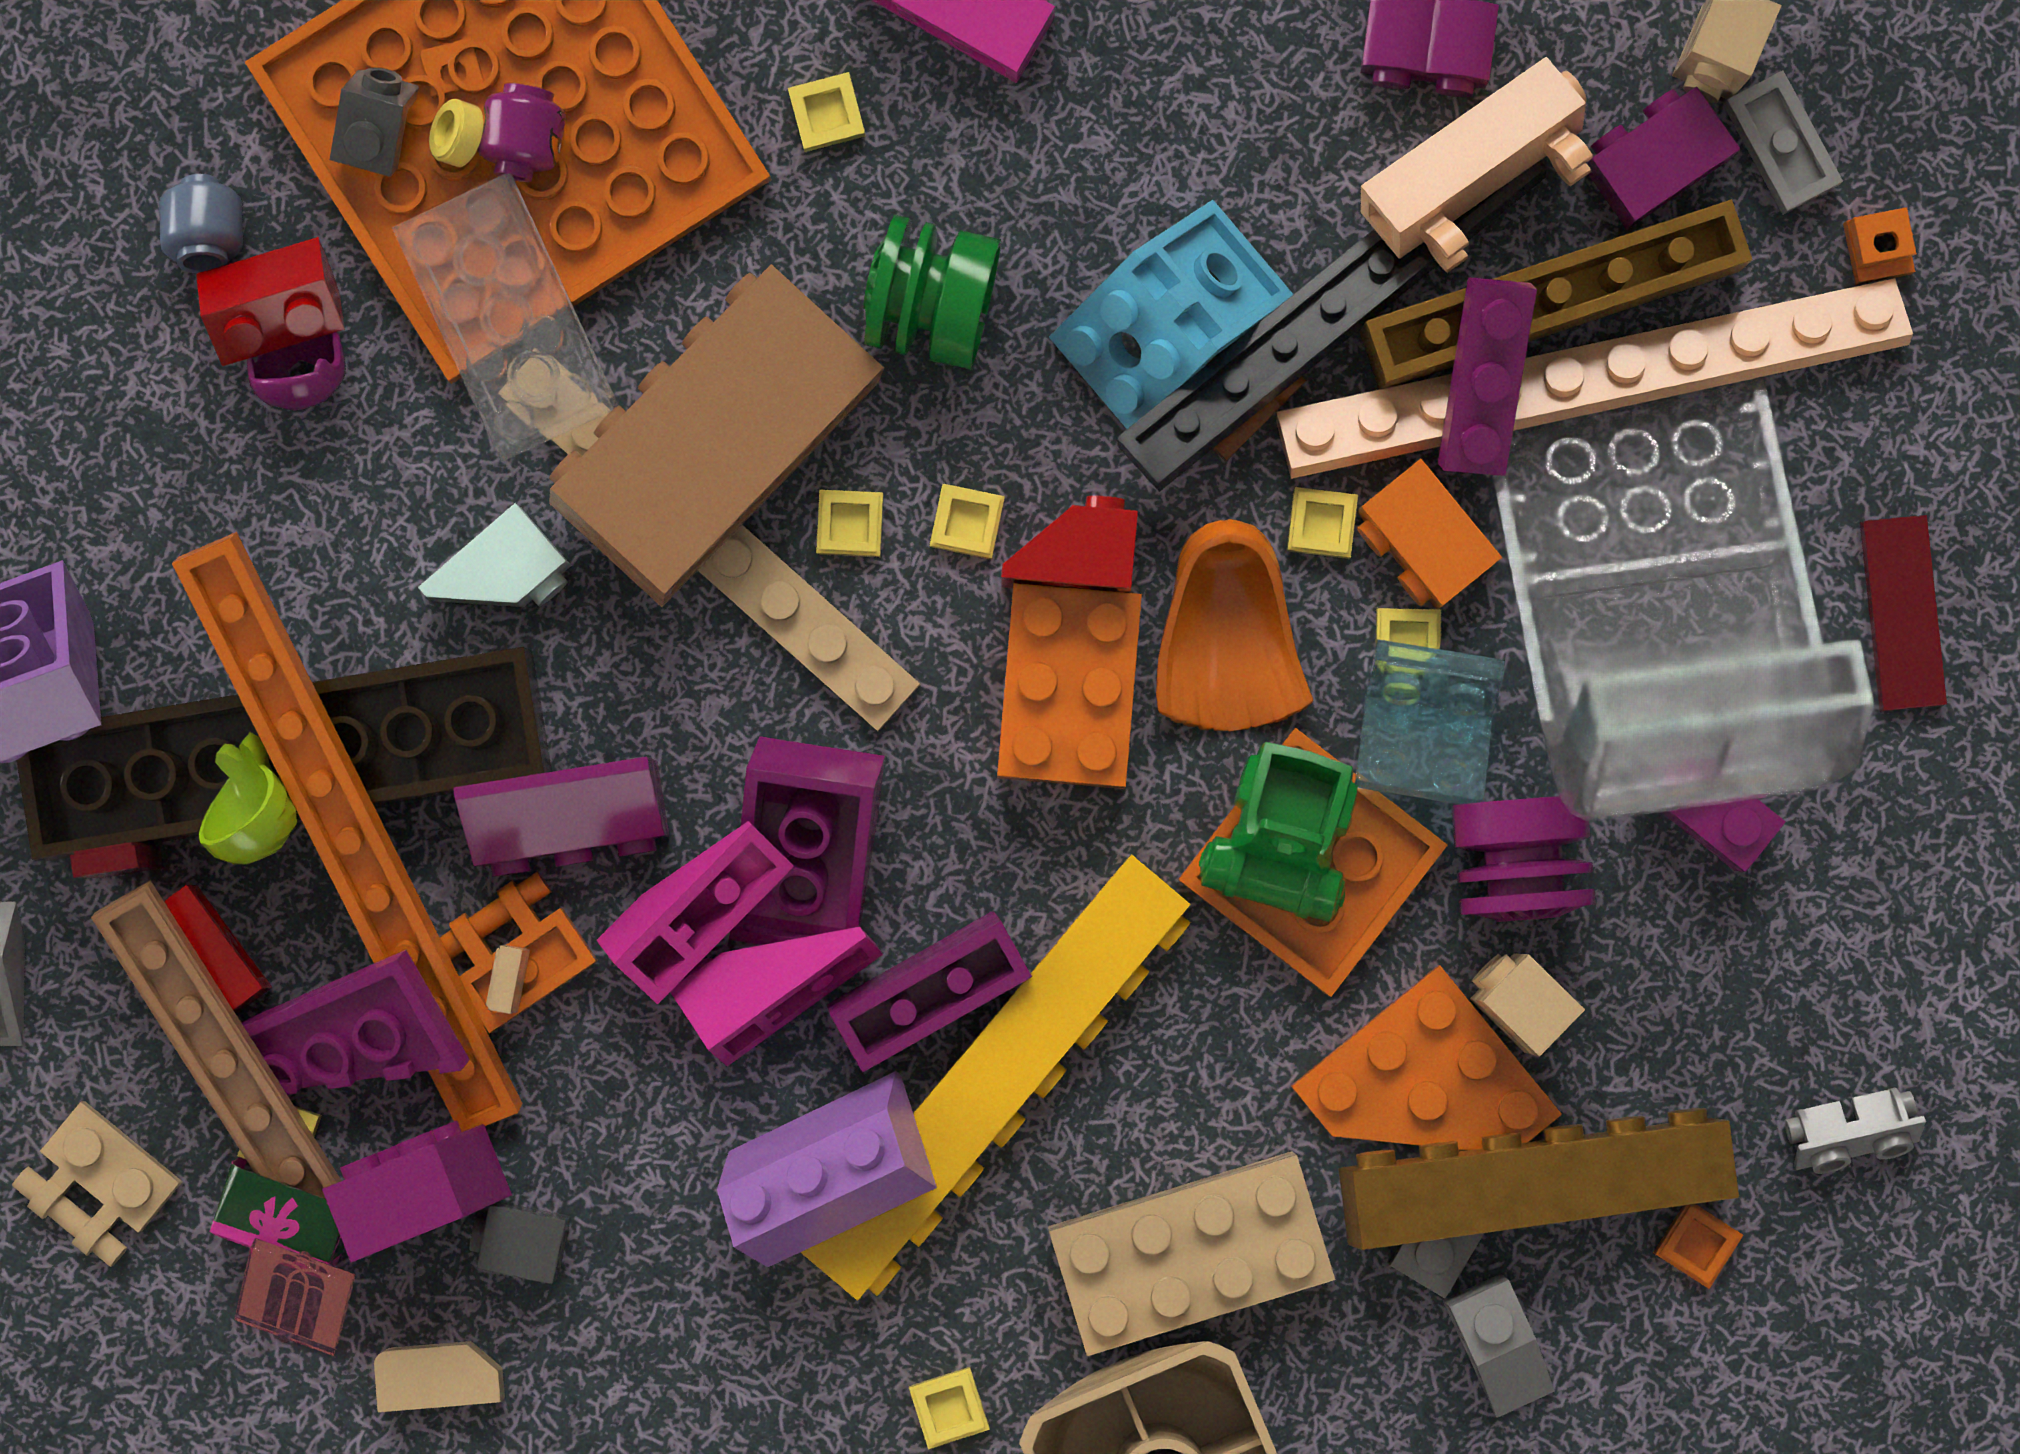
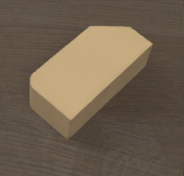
M472 1341L388 1348L381 1352L374 1361L378 1412L497 1403L505 1398L503 1368Z

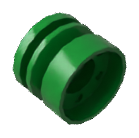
M894 215L887 235L875 251L868 276L863 303L866 315L864 344L869 347L882 349L891 322L896 323L899 326L895 351L899 354L907 355L915 340L918 329L930 331L929 356L931 361L972 370L985 325L984 322H979L981 313L985 315L988 313L999 263L1001 239L960 230L954 239L948 256L936 254L937 229L935 224L925 222L917 247L912 249L908 248L911 219Z

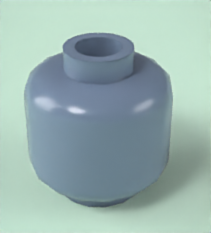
M208 174L188 175L181 180L180 184L169 188L160 197L161 250L171 260L177 262V266L180 269L197 274L227 265L228 261L233 260L242 251L241 198L232 188L219 183L216 177Z

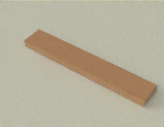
M151 880L94 912L91 919L254 1173L325 1199L322 1189L342 1180Z

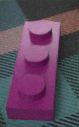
M1468 277L1438 458V465L1443 471L1506 476L1537 289L1531 283Z

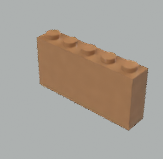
M772 264L758 278L751 272L746 274L727 295L725 301L730 306L714 322L708 316L698 322L682 342V345L687 350L671 366L665 361L657 364L638 386V390L643 393L641 397L627 411L620 405L615 407L596 427L594 435L599 439L582 456L576 450L567 455L549 477L554 483L550 488L549 504L661 607L676 594L879 383L884 369L879 362Z

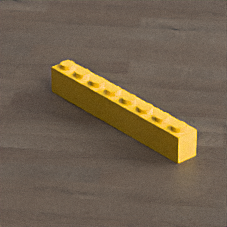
M1131 854L1030 973L1032 977L1019 986L913 1112L937 1188L812 1246L801 1253L857 1301L867 1289L878 1296L901 1269V1266L893 1258L908 1240H911L919 1247L943 1219L934 1209L950 1190L958 1197H961L982 1173L984 1167L976 1159L993 1141L1002 1148L1020 1128L1026 1118L1017 1111L1028 1097L1035 1092L1043 1099L1065 1074L1067 1069L1059 1061L1070 1047L1076 1043L1085 1050L1109 1020L1100 1014L1115 994H1118L1126 1001L1149 974L1150 971L1141 964L1157 944L1167 952L1187 929L1191 922L1182 914L1191 904Z

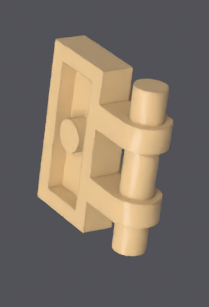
M81 1101L40 1150L44 1156L59 1167L55 1174L46 1181L28 1166L15 1179L12 1186L30 1200L27 1207L41 1219L49 1216L75 1237L72 1244L86 1256L93 1252L107 1265L112 1267L127 1250L123 1243L109 1233L116 1222L121 1218L136 1232H142L183 1181L86 1101ZM75 1182L103 1203V1206L92 1218L65 1196Z

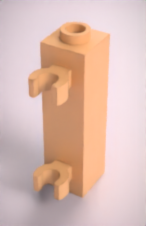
M1547 57L1543 58L1361 185V214L1399 259L1425 242L1434 259L1448 273L1468 259V255L1463 249L1469 245V241L1453 223L1454 220L1546 156L1550 159L1558 175L1569 186H1572L1591 172L1586 162L1593 158V154L1586 144L1576 136L1583 131L1587 101L1582 86L1570 72L1563 71L1560 73Z

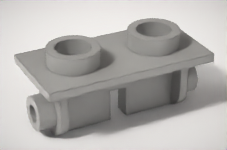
M1895 1087L1852 1098L1851 1104L1856 1121L1848 1123L1846 1122L1840 1101L1796 1110V1117L1785 1119V1129L1790 1144L1802 1142V1144L1798 1145L1795 1156V1171L1813 1167L1815 1173L1825 1174L1845 1168L1851 1163L1852 1157L1875 1152L1878 1159H1891L1910 1152L1914 1148L1913 1143L1920 1142L1926 1123L1924 1116L1908 1118L1917 1115L1916 1104L1911 1091L1900 1093Z

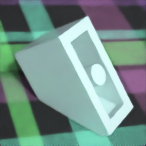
M514 503L418 588L427 598L438 602L525 607L533 600L540 607L552 599L568 583L562 574L571 567V564L524 510Z

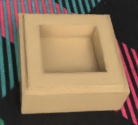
M502 945L496 949L486 1001L488 1010L508 1014L518 1013L530 949L510 945Z

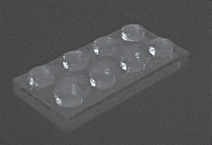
M511 173L503 174L392 227L501 462L604 416L619 406Z

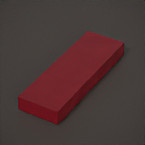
M1927 515L1860 522L1880 712L1947 705Z

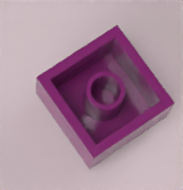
M458 1121L340 1167L344 1180L322 1189L350 1262L461 1219L512 1196L484 1124L462 1132Z

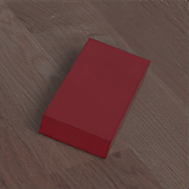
M129 842L73 851L74 855H70L73 878H106L163 868L160 846L154 843Z

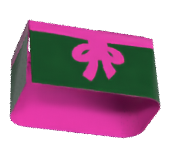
M239 1157L232 1161L210 1232L252 1249L255 1248L256 1240L334 1268L345 1246L340 1236L334 1250L339 1231L326 1199L244 1170L247 1162L244 1158ZM294 1257L303 1264L315 1265L306 1259ZM282 1258L285 1261L300 1265L290 1258ZM306 1267L310 1270L324 1274L320 1269Z

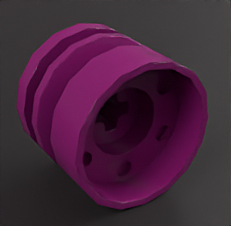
M1587 795L1513 799L1451 806L1455 848L1482 851L1485 857V865L1465 869L1457 873V883L1486 881L1488 897L1459 899L1460 915L1471 914L1496 920V922L1561 917L1583 906L1596 905L1595 889L1565 891L1564 875L1592 873V862L1563 859L1562 845L1582 841L1590 837Z

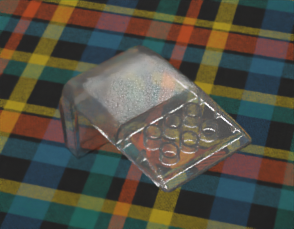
M1764 377L1513 431L1506 476L1492 475L1548 762L1559 798L1571 814L1583 820L1601 821L1813 791L1845 777L1855 769L1861 757L1874 706L1860 639L1823 644Z

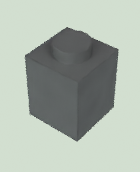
M496 1202L490 1205L487 1215L477 1214L472 1229L469 1250L479 1253L476 1269L553 1284L559 1278L571 1216L503 1202Z

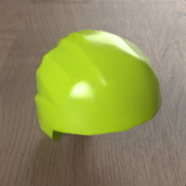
M249 732L239 745V748L232 744H224L216 753L215 763L229 776V779L210 804L199 831L200 843L215 858L231 864H250L276 853L284 845L297 824L296 809L283 783L274 774L269 763L268 753L261 739Z

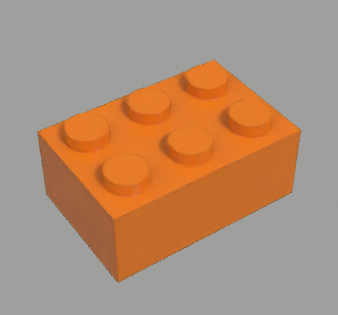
M1013 583L997 778L1118 789L1126 787L1142 594Z

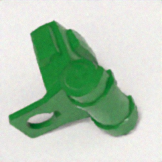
M1270 742L1263 743L1257 755H1250L1242 771L1234 805L1241 809V815L1231 838L1216 836L1212 842L1207 844L1201 854L1198 865L1201 867V886L1222 891V895L1231 898L1236 896L1295 913V916L1304 919L1312 917L1330 922L1332 917L1336 915L1339 907L1343 906L1345 900L1343 872L1330 868L1335 839L1336 837L1345 836L1352 822L1358 786L1352 782L1353 767L1311 751Z

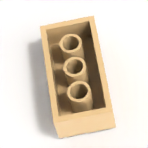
M1292 1151L1048 1226L1087 1356L1335 1280L1297 1155Z

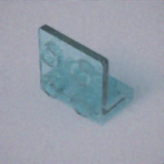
M1378 639L1365 694L1355 784L1358 788L1454 804L1483 802L1492 716L1503 682L1505 660Z

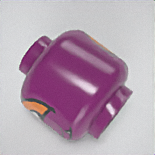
M506 83L504 84L503 92L494 93L487 97L482 113L484 121L483 133L477 151L484 159L496 164L494 175L514 181L532 182L534 171H548L556 166L560 154L566 114L561 107L553 102L554 94L552 92L524 84Z

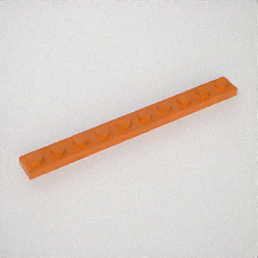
M232 533L179 556L172 562V565L373 963L407 950L470 1059L461 1071L440 1074L439 1069L428 1070L453 1121H458L461 1131L464 1132L481 1124L487 1126L517 1114L523 1103L238 533Z

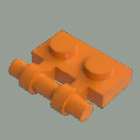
M538 871L519 884H516L513 880L497 890L499 896L497 899L470 917L463 913L449 923L451 930L440 937L451 960L465 951L475 965L459 977L483 1025L489 1033H493L598 961L563 908H559L540 921L532 905L552 891ZM511 919H514L522 934L506 945L530 949L518 1013L508 1014L488 1010V1006H486L496 952L493 953L484 938Z

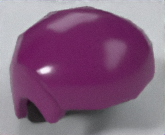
M335 332L259 355L256 362H254L253 357L247 359L248 378L254 394L267 405L293 411L307 409L325 402L332 396L345 377L346 363L339 333ZM300 360L315 366L314 372L291 377L288 372Z

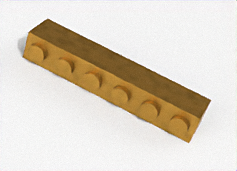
M1731 199L1494 278V280L1527 282L1537 289L1528 340L1530 342L1740 272L1753 259ZM1466 288L1365 322L1360 330V335L1379 390L1398 386L1454 366Z
M1691 1108L1668 1112L1669 1123L1646 1126L1644 1116L1606 1120L1607 1132L1584 1135L1583 1125L1580 1124L1550 1127L1544 1129L1545 1140L1521 1143L1520 1133L1490 1135L1482 1137V1149L1460 1152L1457 1141L1430 1143L1419 1146L1420 1157L1396 1160L1395 1150L1356 1154V1166L1338 1168L1348 1245L1365 1250L1739 1198L1729 1120L1707 1118L1706 1108Z

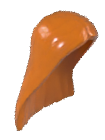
M1233 519L1207 523L1191 534L1180 552L1173 596L1161 639L1156 685L1158 711L1175 723H1182L1188 727L1197 726L1200 730L1206 731L1210 729L1228 732L1248 730L1251 726L1256 728L1261 725L1286 720L1289 716L1305 710L1313 703V697L1296 652L1278 560L1269 540L1254 525Z

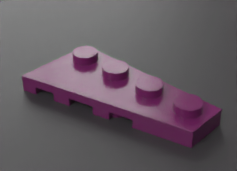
M407 950L241 1021L287 1095L296 1094L301 1088L327 1085L328 1089L352 1086L357 1080L385 1077L386 1081L411 1078L415 1072L439 1069L440 1074L461 1071L470 1060Z

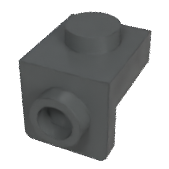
M368 68L366 70H358L341 89L329 160L391 177L398 169L408 109L417 100L419 86L402 81V77L398 73L388 69Z

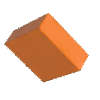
M1696 1204L1683 1205L1653 1253L1710 1289L1742 1239L1743 1234Z

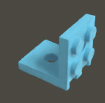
M1211 200L1134 250L1049 338L1124 427L1128 429L1200 371L1215 355L1238 340L1290 298L1293 293L1215 201ZM1209 271H1211L1214 275H1216V277L1219 279V281H1217V280L1210 274ZM1123 332L1136 339L1141 348V359H1137L1127 352L1122 342Z

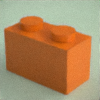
M1421 458L1357 511L1364 521L1357 527L1358 532L1379 557H1382L1389 551L1404 569V572L1397 578L1405 591L1419 606H1423L1426 602L1430 601L1436 609L1441 608L1502 558Z

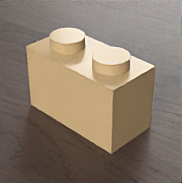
M1706 0L1699 11L1672 76L1685 81L1683 90L1686 93L1697 86L1709 103H1718L1720 97L1725 99L1731 98L1752 76L1782 5L1770 0Z
M1514 953L1511 957L1507 954L1503 957L1497 954L1472 979V982L1479 989L1470 1000L1524 1053L1540 1057L1585 1011L1529 954Z

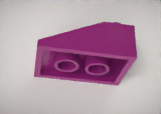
M759 736L746 767L741 826L749 821L794 867L730 931L729 940L765 945L861 927L879 814L885 756Z

